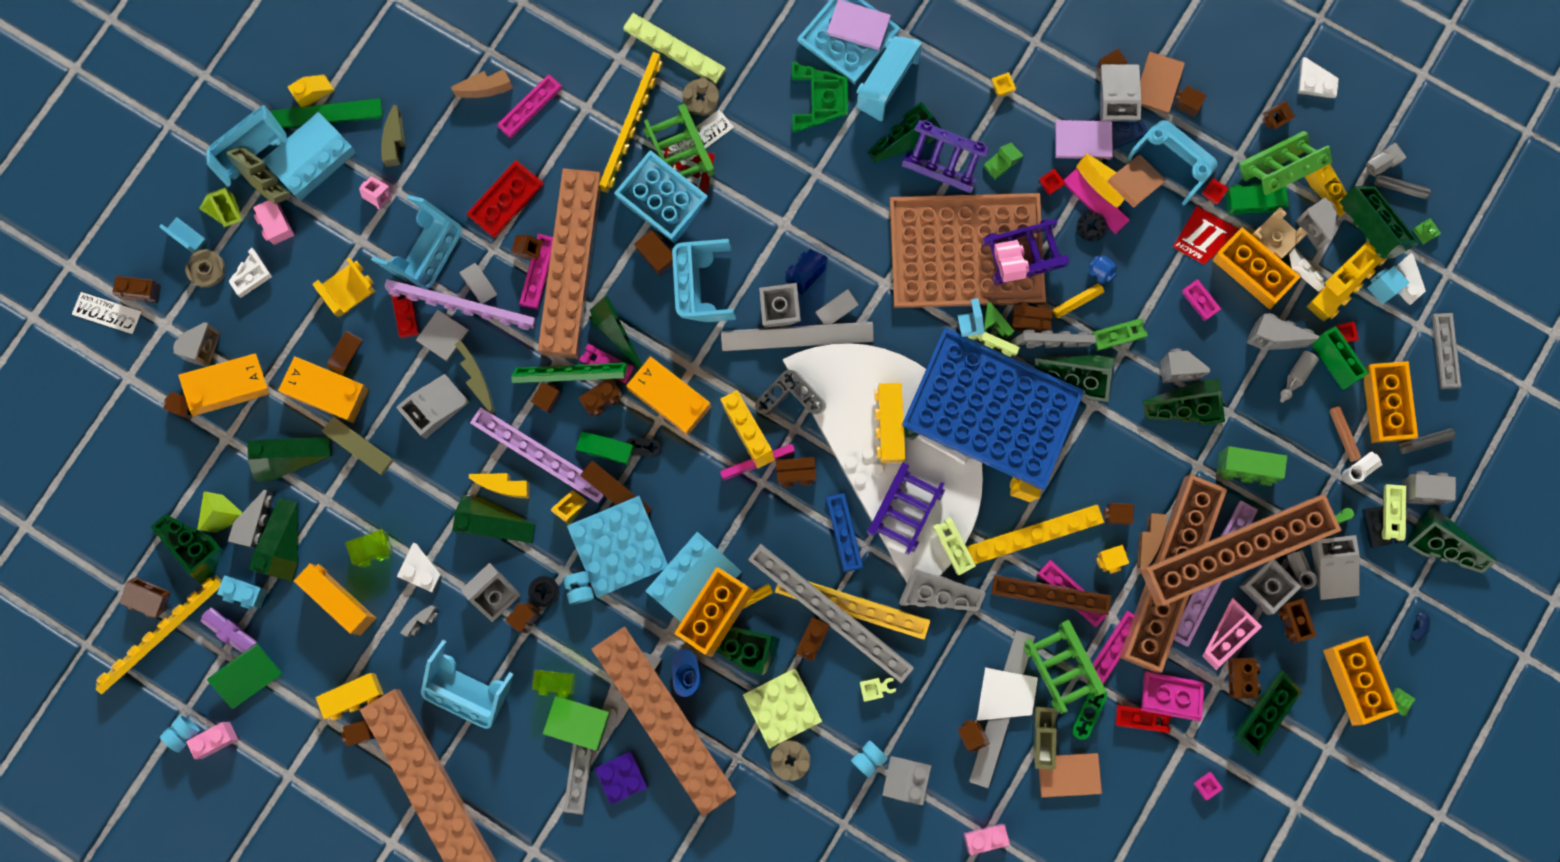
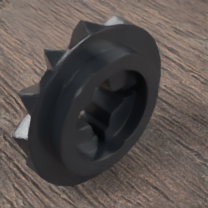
M1095 211L1086 212L1077 222L1079 236L1089 242L1101 239L1107 230L1105 218L1102 214ZM1096 221L1095 227L1097 230L1091 229L1088 231L1086 222L1093 223Z
M548 576L537 577L531 582L528 589V596L531 602L539 607L551 606L557 601L560 594L558 584ZM546 583V590L552 592V594H546L543 599L542 594L536 592V590H542Z

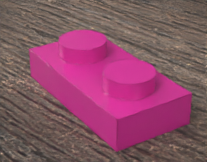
M1198 279L1181 291L1204 322L1221 310Z

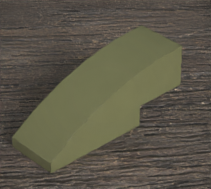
M393 105L387 117L382 135L381 155L382 162L386 167L401 165L399 147L406 146L402 114L397 105Z
M1034 706L1035 769H1055L1057 729L1055 728L1056 710L1054 707Z

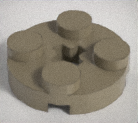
M706 78L691 81L682 92L683 104L685 103L688 112L693 115H710L718 106V89ZM699 94H701V95L704 94V95H705V96H704V99H705V100H704V101H702V100H698V101H697V100H696V99L698 98L697 95H699Z
M210 250L196 251L190 256L189 263L186 264L187 277L199 287H212L225 278L226 267L224 260L217 253ZM205 264L208 267H210V269L206 273L204 271H201L202 269H204Z
M784 741L774 749L771 756V767L774 773L781 779L788 781L798 780L809 769V752L799 742ZM786 756L796 757L794 766L785 764Z

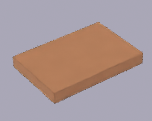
M1149 52L1140 78L1141 106L1168 115L1185 63Z
M1139 155L1110 177L1107 182L1132 207H1136L1162 186L1166 179Z
M1098 753L1056 756L1055 769H1039L1041 797L1102 794Z

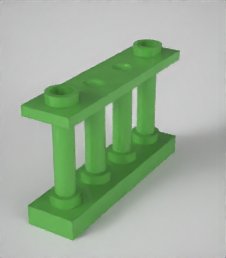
M685 103L678 106L680 113H677V116L650 127L648 120H644L646 127L643 130L647 139L651 138L658 156L668 165L675 164L693 155H699L701 162L694 167L680 172L683 177L687 178L701 171L703 173L706 172L708 177L715 175L714 167ZM678 123L685 124L687 129L683 133L657 143L654 136L655 133ZM692 139L694 144L691 146L692 148L667 159L664 158L661 152L662 149L683 140Z
M1303 131L1240 162L1239 167L1243 180L1248 181L1254 177L1262 180L1264 194L1268 195L1331 164L1332 157L1330 146L1328 145L1319 150L1310 147L1308 133ZM1304 152L1308 154L1307 156L1301 159L1297 157L1298 155ZM1288 160L1292 162L1291 164L1285 167L1281 165L1282 163ZM1270 169L1275 170V172L1269 175L1264 173Z
M1069 620L1058 625L1060 628L1059 632L1035 644L1032 643L1031 639L1024 642V651L1028 657H1032L1053 698L1051 701L1052 705L1060 714L1068 711L1065 705L1089 693H1094L1095 696L1107 692ZM1061 639H1066L1069 645L1068 650L1042 662L1037 651ZM1070 657L1076 658L1079 664L1077 668L1053 680L1050 678L1046 669ZM1079 675H1085L1088 681L1086 686L1062 698L1060 697L1056 689L1057 686Z

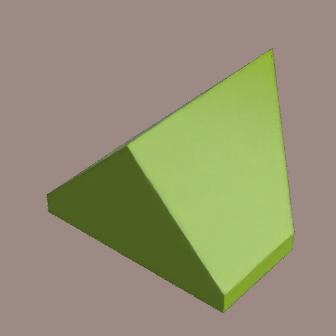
M226 187L208 193L199 208L223 224L224 227L242 221L235 196Z
M203 492L197 530L217 533L233 525L234 521L243 512L224 495Z

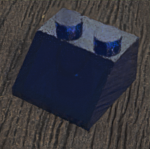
M809 249L807 253L804 251L798 258L799 262L795 266L791 265L785 272V281L788 284L797 283L798 292L801 295L827 269L828 257L813 249Z

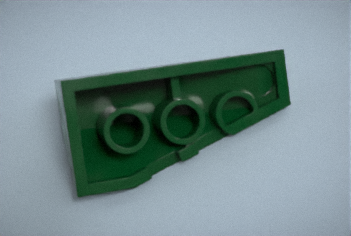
M923 102L909 110L903 116L904 120L898 126L894 125L891 128V133L887 137H882L867 152L874 163L914 149L920 132L915 131L919 120L929 121L934 126L941 128ZM927 135L924 145L936 139Z
M607 295L589 310L592 315L589 319L593 327L597 326L599 331L627 359L640 369L643 365Z
M462 495L455 511L452 531L458 534L533 544L535 524L481 497Z
M1431 508L1418 520L1407 541V546L1422 556H1434L1440 558V561L1446 563L1447 561L1459 564L1460 567L1484 573L1497 562L1495 557L1453 521L1434 508Z
M167 514L150 526L188 574L200 584L217 570L222 549L211 536L203 534Z

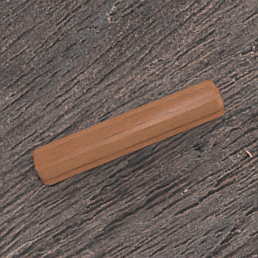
M1341 407L1332 408L1330 414L1348 458L1351 462L1357 461L1361 458V455Z

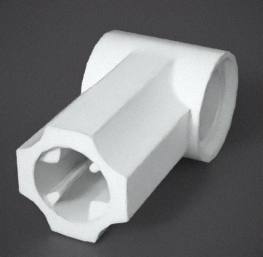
M1373 452L1368 453L1350 468L1343 471V481L1348 485H1354L1363 481L1365 477L1382 465L1381 459ZM1352 471L1356 473V479L1352 477Z

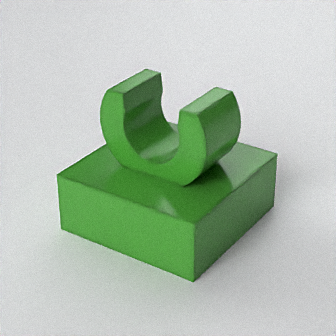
M1431 218L1412 229L1423 245L1441 234Z
M1395 688L1392 697L1398 713L1406 716L1415 698L1401 689Z

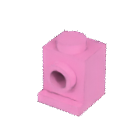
M372 176L363 182L359 188L361 197L374 204L379 210L392 198L389 186Z

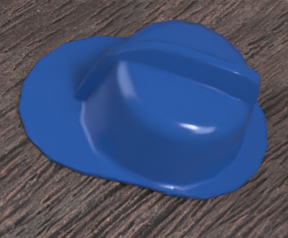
M689 649L679 650L672 659L673 687L675 692L681 697H688L697 692L704 679L703 673L699 669L698 659L694 652Z

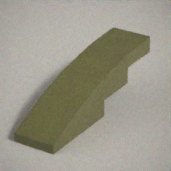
M242 146L226 152L228 159L243 177L273 204L290 198V191L278 184L277 176L265 169V162Z
M459 340L454 345L466 358L460 364L471 377L466 384L491 414H495L492 396L485 377L474 357L463 342Z
M334 416L322 430L325 435L382 476L394 461Z

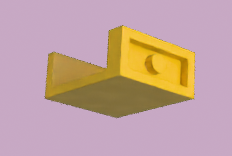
M350 258L346 259L349 265L322 284L317 280L312 284L338 318L375 292L372 287L374 282L368 275L364 276L361 271L364 269L359 262H353Z

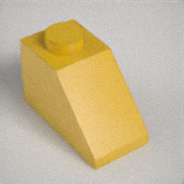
M325 75L303 77L288 86V89L301 107H308L335 91Z

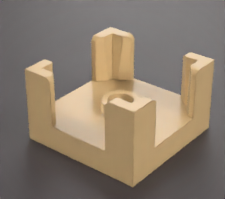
M1281 207L1252 234L1253 237L1279 259H1282L1307 234L1302 227L1296 231L1283 219L1287 213Z

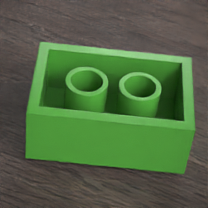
M1228 446L1218 454L1216 475L1222 476L1224 480H1234V478L1241 479L1243 483H1253L1255 481L1260 482L1262 486H1272V484H1277L1285 479L1287 456Z

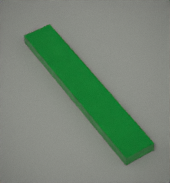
M381 98L270 111L282 129L299 128L317 112L330 124L383 118Z
M627 363L515 368L511 380L512 383L624 378L627 372Z

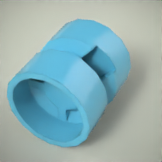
M587 571L563 577L565 588L569 590L567 593L569 605L594 599L592 588L588 587L590 580Z
M180 714L173 721V728L168 727L160 735V739L170 749L180 753L187 745V739L190 740L195 737L200 730L194 722Z
M869 740L862 748L863 753H857L851 760L868 778L876 772V766H881L888 759Z

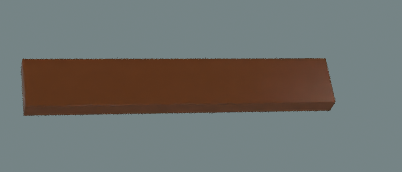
M994 575L991 592L993 595L1109 615L1112 598L1111 595Z

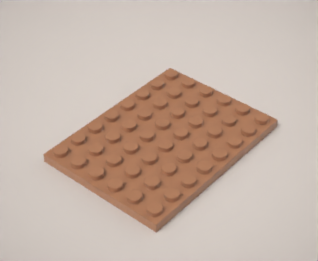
M1040 193L890 197L894 308L971 306V299L977 298L979 299L980 306H987L990 302L993 305H1018L1019 302L1045 304L1044 273L994 286L992 278L996 274L997 268L990 245L982 247V241L988 234L996 233L998 235L1040 224ZM1042 232L1035 233L1034 237L1040 257L1043 259ZM1027 237L1016 238L1019 245H1023L1024 261L1027 260L1029 265L1032 264L1034 260Z

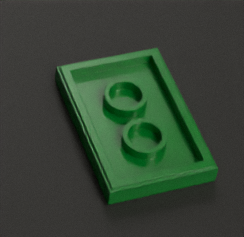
M257 643L211 675L207 681L233 710L282 675V671Z

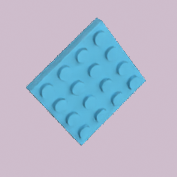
M830 0L797 38V42L842 76L847 77L855 85L883 52L889 38L893 39L899 33L900 27L891 20L889 21L880 50L827 35V30L838 1ZM843 0L876 10L864 0Z
M640 496L567 525L597 598L660 572L668 566Z

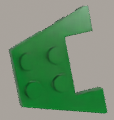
M792 62V80H811L812 114H793V133L848 115L847 77L827 71L822 72L814 69V67L799 65L797 62Z

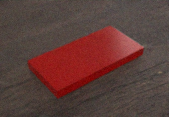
M515 160L466 215L495 239L544 186V183Z

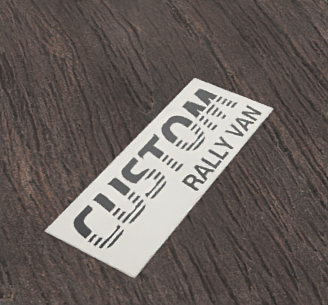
M720 110L696 126L705 149L734 128ZM686 139L668 148L676 155L692 148L691 146L694 144L692 139ZM695 155L680 161L681 164H686L688 161L694 158Z
M81 292L72 315L133 334L142 311Z

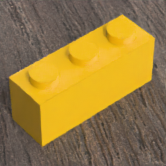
M369 673L315 698L323 718L335 721L342 718L343 713L347 711L350 713L356 712L361 709V705L365 703L369 705L384 694L376 674Z

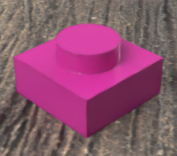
M1208 772L1193 783L1205 800L1210 799L1223 789L1211 772Z

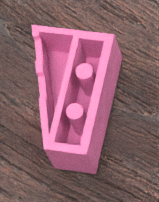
M1232 598L1202 657L1217 670L1254 636L1262 626Z

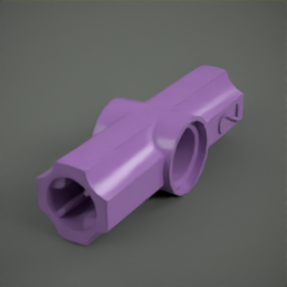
M210 608L202 615L200 621L213 630L220 640L228 645H232L241 653H244L258 643L242 631L243 628L231 619L225 618L214 608Z

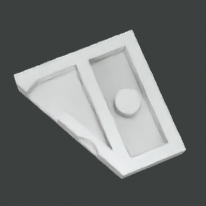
M1303 57L1300 65L1298 93L1335 98L1337 96L1338 78Z
M1294 247L1289 251L1292 270L1318 292L1324 288L1323 275L1318 270H1315Z
M253 248L248 251L250 255L244 263H240L237 272L229 280V283L240 298L272 277Z
M1412 253L1396 266L1399 272L1410 282L1398 293L1409 305L1426 292Z
M416 543L412 544L397 577L432 593L442 576Z

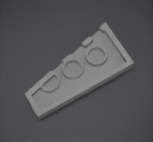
M1025 330L1021 335L1011 340L1010 343L1016 346L1026 345V348H1035L1045 344V348L1058 347L1060 344H1063L1064 348L1089 347L1096 343V336L1088 335V332L1071 334L1069 331L1059 332V334H1053V331L1035 333L1034 330Z
M913 567L899 603L905 606H933L936 608L946 607L958 610L979 611L986 593L974 587Z
M642 652L655 670L662 658ZM612 681L602 710L611 713L607 724L618 727L629 711L630 706Z

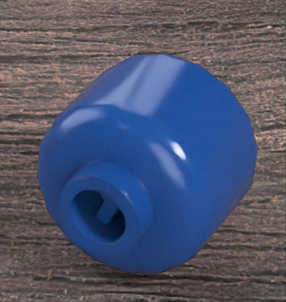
M1105 255L1101 257L1096 256L1088 266L1090 268L1089 274L1099 283L1107 281L1110 283L1117 276V273H1115L1117 265Z

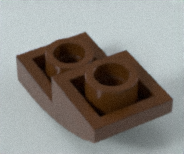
M345 331L326 366L344 375L353 357L357 355L363 339Z

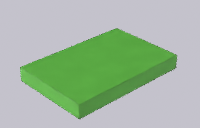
M555 696L543 734L599 751L611 713Z

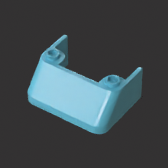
M895 36L893 39L889 38L885 45L886 50L866 82L864 84L861 83L857 89V108L882 122L884 120L886 104L911 64H919L923 43L916 39Z
M263 105L208 147L206 150L207 165L229 187L231 185V178L234 180L241 173L228 159L226 152L242 146L253 155H256L269 144H276L278 146L282 142L285 143L287 141L286 133L272 113Z
M1166 120L1160 121L1153 126L1136 144L1127 158L1130 161L1145 143L1150 141L1155 145L1164 143L1192 166V175L1199 183L1182 202L1184 206L1210 178L1218 166L1217 160Z
M408 195L407 199L420 207L416 215V221L424 228L406 260L398 256L393 257L390 262L376 257H372L371 260L393 275L419 288L429 289L434 284L459 240L462 228L456 221L425 199Z
M729 239L684 242L674 246L672 255L675 308L680 317L702 322L736 320L733 309L716 310L714 305L710 303L701 304L699 268L709 267L713 263L714 252L732 251Z
M442 640L427 661L421 689L422 697L426 701L479 727L490 728L509 693L513 673L510 672L504 682L494 680L490 686H487L456 671L455 660L451 656L444 654L446 641Z

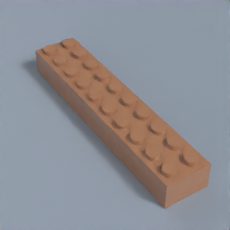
M564 168L562 170L538 351L543 356L579 359L601 195L599 183L602 177L600 172Z
M1194 475L1184 477L1153 564L1209 541L1227 491L1226 488ZM1145 584L1119 658L1155 673L1162 672L1189 595L1164 606L1156 607L1147 584Z
M1323 494L1140 571L1156 607L1164 606L1341 531V528L1326 495Z
M624 626L593 647L592 651L702 816L704 817L735 795L736 791L626 627Z
M394 689L362 708L360 712L443 861L496 862L402 692Z

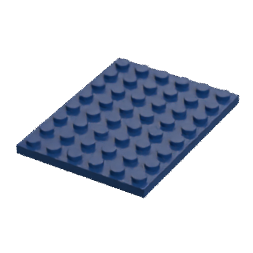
M944 328L902 426L1044 491L1084 390Z

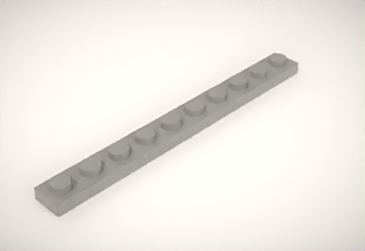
M760 544L748 560L900 683L914 669L910 663L765 546Z

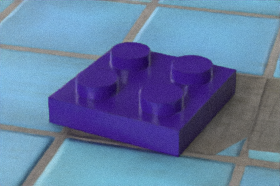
M632 751L595 768L610 805L648 788Z

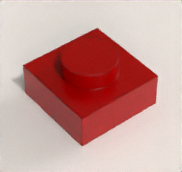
M1055 169L1048 172L1038 181L1049 196L1065 185V182Z
M1212 178L1201 195L1217 205L1228 190V187Z
M1355 322L1335 325L1347 343L1359 340Z

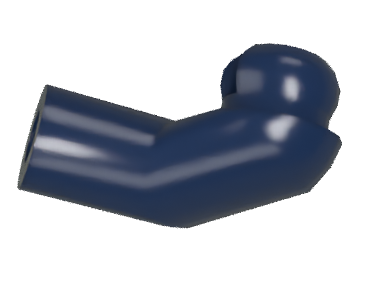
M1423 612L1416 615L1415 618L1419 622V626L1410 635L1415 642H1418L1429 632L1430 618Z

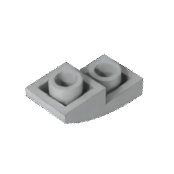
M476 263L459 272L480 304L497 295Z
M847 289L818 309L816 314L824 325L832 324L859 304L849 289Z
M432 605L415 615L400 633L409 638L415 636L421 628L420 623L429 625L436 620L439 608Z

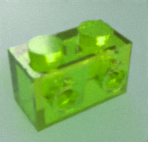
M383 529L345 542L352 565L359 566V568L370 565V562L376 559L378 561L388 559L389 555L394 553L388 533Z
M534 670L532 690H537V695L549 696V692H555L557 697L569 698V694L575 693L577 675Z

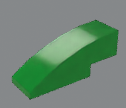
M581 432L575 450L629 466L635 447L607 437Z

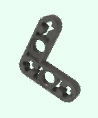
M794 370L784 371L755 403L757 412L760 414H770L791 392L812 414H821L826 408L824 399ZM794 375L792 379L799 384L795 385L793 382H787L789 380L787 376ZM805 386L808 389V394L802 398L799 395V390ZM776 387L782 389V395L778 398L773 394V390ZM770 398L775 401H770L766 405L768 409H762V402H768ZM811 398L814 402H820L818 405L820 408L813 409L814 404L811 401L806 403V401Z

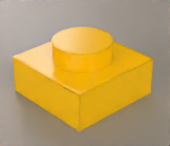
M1009 72L994 77L991 80L997 97L1015 92L1016 90Z

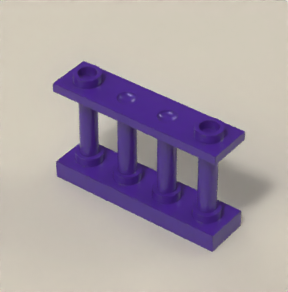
M919 120L915 127V131L920 132L913 153H907L902 166L972 193L977 179L972 177L979 157L985 158L990 147L980 141L975 142L936 127L929 121ZM927 135L938 139L930 160L920 156ZM945 142L955 146L948 167L937 163ZM962 149L973 153L965 174L955 170Z
M1045 219L1040 221V224L998 235L991 233L985 236L982 241V247L990 245L997 268L996 274L992 278L994 286L1008 283L1002 281L996 262L994 247L997 243L1014 241L1016 238L1024 236L1027 237L1034 261L1029 265V272L1026 273V278L1068 266L1070 262L1068 255L1062 256V254H1059L1052 229L1058 223L1057 219ZM1043 231L1045 232L1052 255L1051 259L1045 261L1040 257L1034 237L1035 233Z
M902 462L866 534L874 537L875 533H881L907 546L905 554L908 555L911 551L915 552L919 544L916 540L936 500H941L945 490L942 489L944 486L942 482L936 488L912 476L907 471L909 465ZM907 481L933 494L929 505L901 492L902 489L899 488L901 482ZM893 498L896 500L898 498L925 512L921 521L918 522L892 509L893 506L890 504ZM891 516L916 529L912 539L910 540L885 527L881 523L883 517Z

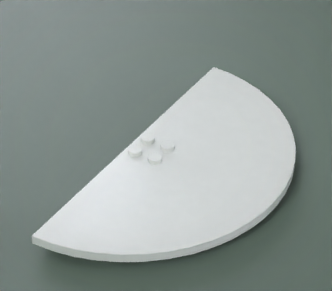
M861 344L819 346L783 359L787 370L798 372L824 399L826 403L824 412L812 415L872 522L902 464L880 463V458H877L876 447L880 446V439H876V427H879V420H875V408H878V401H874V389H877L879 383H902L904 420L926 369L901 354ZM805 386L799 390L802 398L808 394V389ZM811 398L806 401V403L811 401L814 404L813 409L820 408L818 406L820 402H814ZM904 428V463L909 465L907 471L912 476L936 488L942 482L944 483L942 489L945 490L941 500H936L916 540L919 544L915 552L911 551L907 555L905 554L907 546L881 533L879 534L897 569L907 583L913 567L940 576L951 564L932 526L944 523L945 519L950 517L964 544L966 543L979 512L983 472L981 462L967 456L966 463L961 464L954 458L918 440L919 434ZM902 481L899 486L902 489L901 492L929 505L933 494L907 481ZM893 498L890 504L893 506L892 509L918 522L921 521L925 513L898 498L897 500ZM884 516L881 521L885 527L910 540L916 529L891 516ZM949 529L944 531L945 536L951 534Z

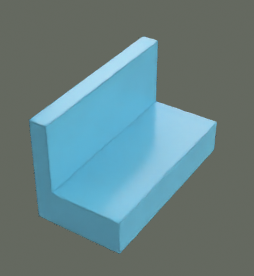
M177 217L168 228L162 224L159 226L192 253L199 251L207 242L205 238Z
M978 298L971 299L972 313L957 315L962 337L985 333Z

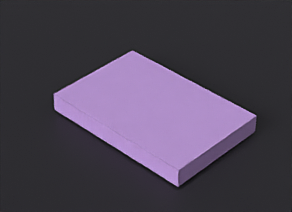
M838 0L827 35L880 50L891 15Z
M1056 120L1055 158L1082 159L1088 153L1095 159H1112V121Z

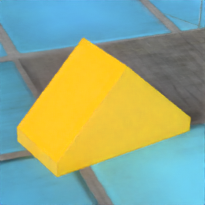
M572 490L553 506L551 511L570 525L588 501Z

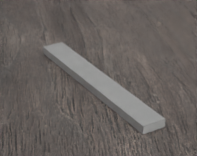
M873 322L721 331L722 351L874 342Z
M1018 630L1015 631L1003 671L1024 675L1029 658L1024 651V642L1031 639L1033 643L1035 636ZM1010 717L988 719L984 732L990 744L978 750L969 782L989 788Z

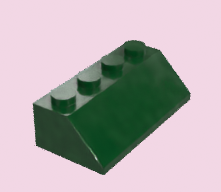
M1354 186L1339 201L1343 206V211L1354 220V225L1361 229L1365 235L1364 238L1374 246L1379 257L1383 259L1395 258L1419 244L1416 237L1375 186Z
M1279 671L1275 673L1250 712L1247 713L1239 728L1235 731L1232 739L1241 748L1259 757L1303 691L1285 672Z

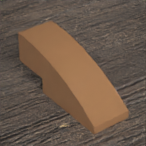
M503 69L488 77L484 71L452 86L451 89L456 97L482 98L513 89V86Z
M1151 513L1148 515L1147 532H1141L1138 538L1136 571L1138 573H1141L1140 570L1148 567L1160 547L1166 528V514Z

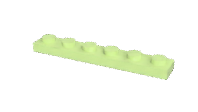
M635 13L631 15L623 27L624 31L715 85L726 71L724 66Z

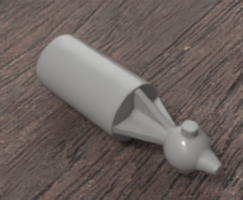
M1309 351L1302 353L1287 376V388L1283 389L1280 393L1281 403L1289 400L1292 397V391L1304 384L1319 361L1315 354Z

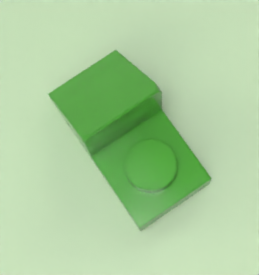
M1012 143L1000 147L998 153L988 160L983 167L996 180L1022 159L1023 155Z
M990 302L985 308L984 332L995 326L996 333L1007 340L1013 335L1014 330Z

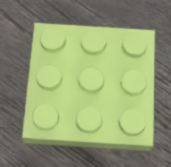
M796 668L743 694L769 748L822 722Z

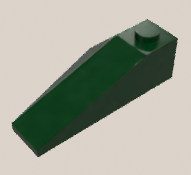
M1097 355L1039 356L1035 358L1036 369L1083 389V397L1090 400L1109 402L1115 358Z
M1219 378L1198 381L1143 401L1146 419L1164 421L1175 419L1181 420L1183 423H1188V421L1199 422L1201 425L1225 422Z
M331 438L247 441L248 462L254 481H275L289 473L297 472L303 467L311 466L330 458Z
M283 498L278 499L254 551L249 570L293 582L299 564L297 545H299V539L297 538V527L299 526L297 502Z
M731 627L716 651L743 670L764 675L776 658L780 639L767 634Z

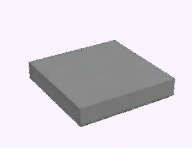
M437 310L416 341L448 362L457 350L454 344L459 340L463 342L470 331Z

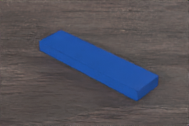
M845 493L826 497L843 571L846 573L862 569L863 565Z

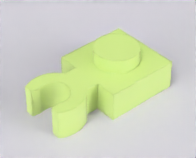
M879 678L859 682L863 701L883 698V691L894 693L896 689L887 688V683L894 681L893 678H888L883 683H880Z

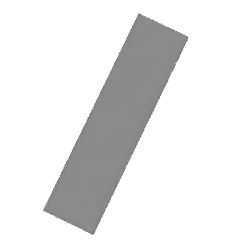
M1453 313L1433 314L1431 317L1440 389L1461 388Z
M573 744L563 812L584 815L593 750Z

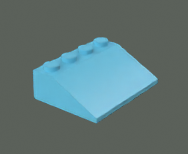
M317 112L287 138L285 143L280 144L262 161L301 201L356 152L343 136Z
M651 150L614 193L618 200L673 244L687 230L708 198L705 193Z
M696 532L648 587L646 592L682 622L716 567L734 578H737L742 571L702 535Z

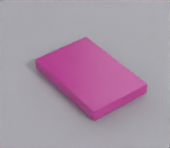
M1148 671L1144 673L1142 711L1199 722L1202 720L1204 682Z

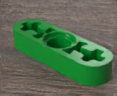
M1107 692L1101 694L1103 695L1102 698L1096 700L1095 703L1099 704L1098 707L1088 703L1089 700L1091 702L1094 701L1095 695L1087 694L1071 729L1075 738L1083 740L1090 736L1107 699ZM1086 707L1094 709V717L1087 718L1084 715ZM1080 718L1091 722L1090 726L1089 724L1084 726L1086 733L1079 736V731L1076 728L1083 725V721H1080Z

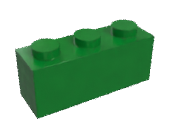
M1258 183L1251 184L1248 187L1233 185L1225 193L1227 215L1275 212L1279 207L1285 210L1289 206L1286 186L1265 195L1263 186Z
M1336 326L1322 333L1311 344L1342 390L1352 386L1369 374Z

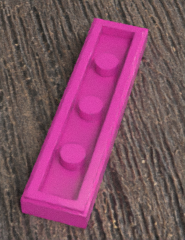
M548 74L497 124L498 128L512 139L563 89L562 86Z
M1077 168L1063 180L1065 186L1092 212L1095 211L1102 214L1107 222V227L1115 235L1130 221L1118 208L1098 194Z
M542 234L537 235V239L543 241L539 258L530 262L519 302L520 306L535 310L539 309L549 272L553 237Z
M791 444L772 451L774 461L795 454L794 447ZM750 459L724 469L720 473L723 481L757 467L753 460Z
M1051 560L1037 573L1046 584L1083 590ZM1076 610L1095 628L1107 616Z
M1126 611L1092 663L1102 684L1105 683L1120 660L1119 656L1134 617L1129 611Z

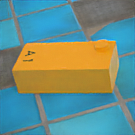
M1243 227L1222 247L1212 260L1270 310L1301 277Z
M256 353L178 375L192 417L269 395Z
M294 356L278 391L292 399L354 423L369 389L361 383Z
M651 356L626 385L631 393L686 436L692 432L711 408V403Z
M1409 361L1365 366L1369 373L1363 379L1371 443L1407 441L1418 438Z
M310 563L294 580L300 588L350 634L361 636L376 620V617L332 578L320 564L314 565Z
M716 567L674 634L703 654L712 657L754 590Z
M1368 636L1359 637L1323 650L1352 726L1364 725L1398 712Z

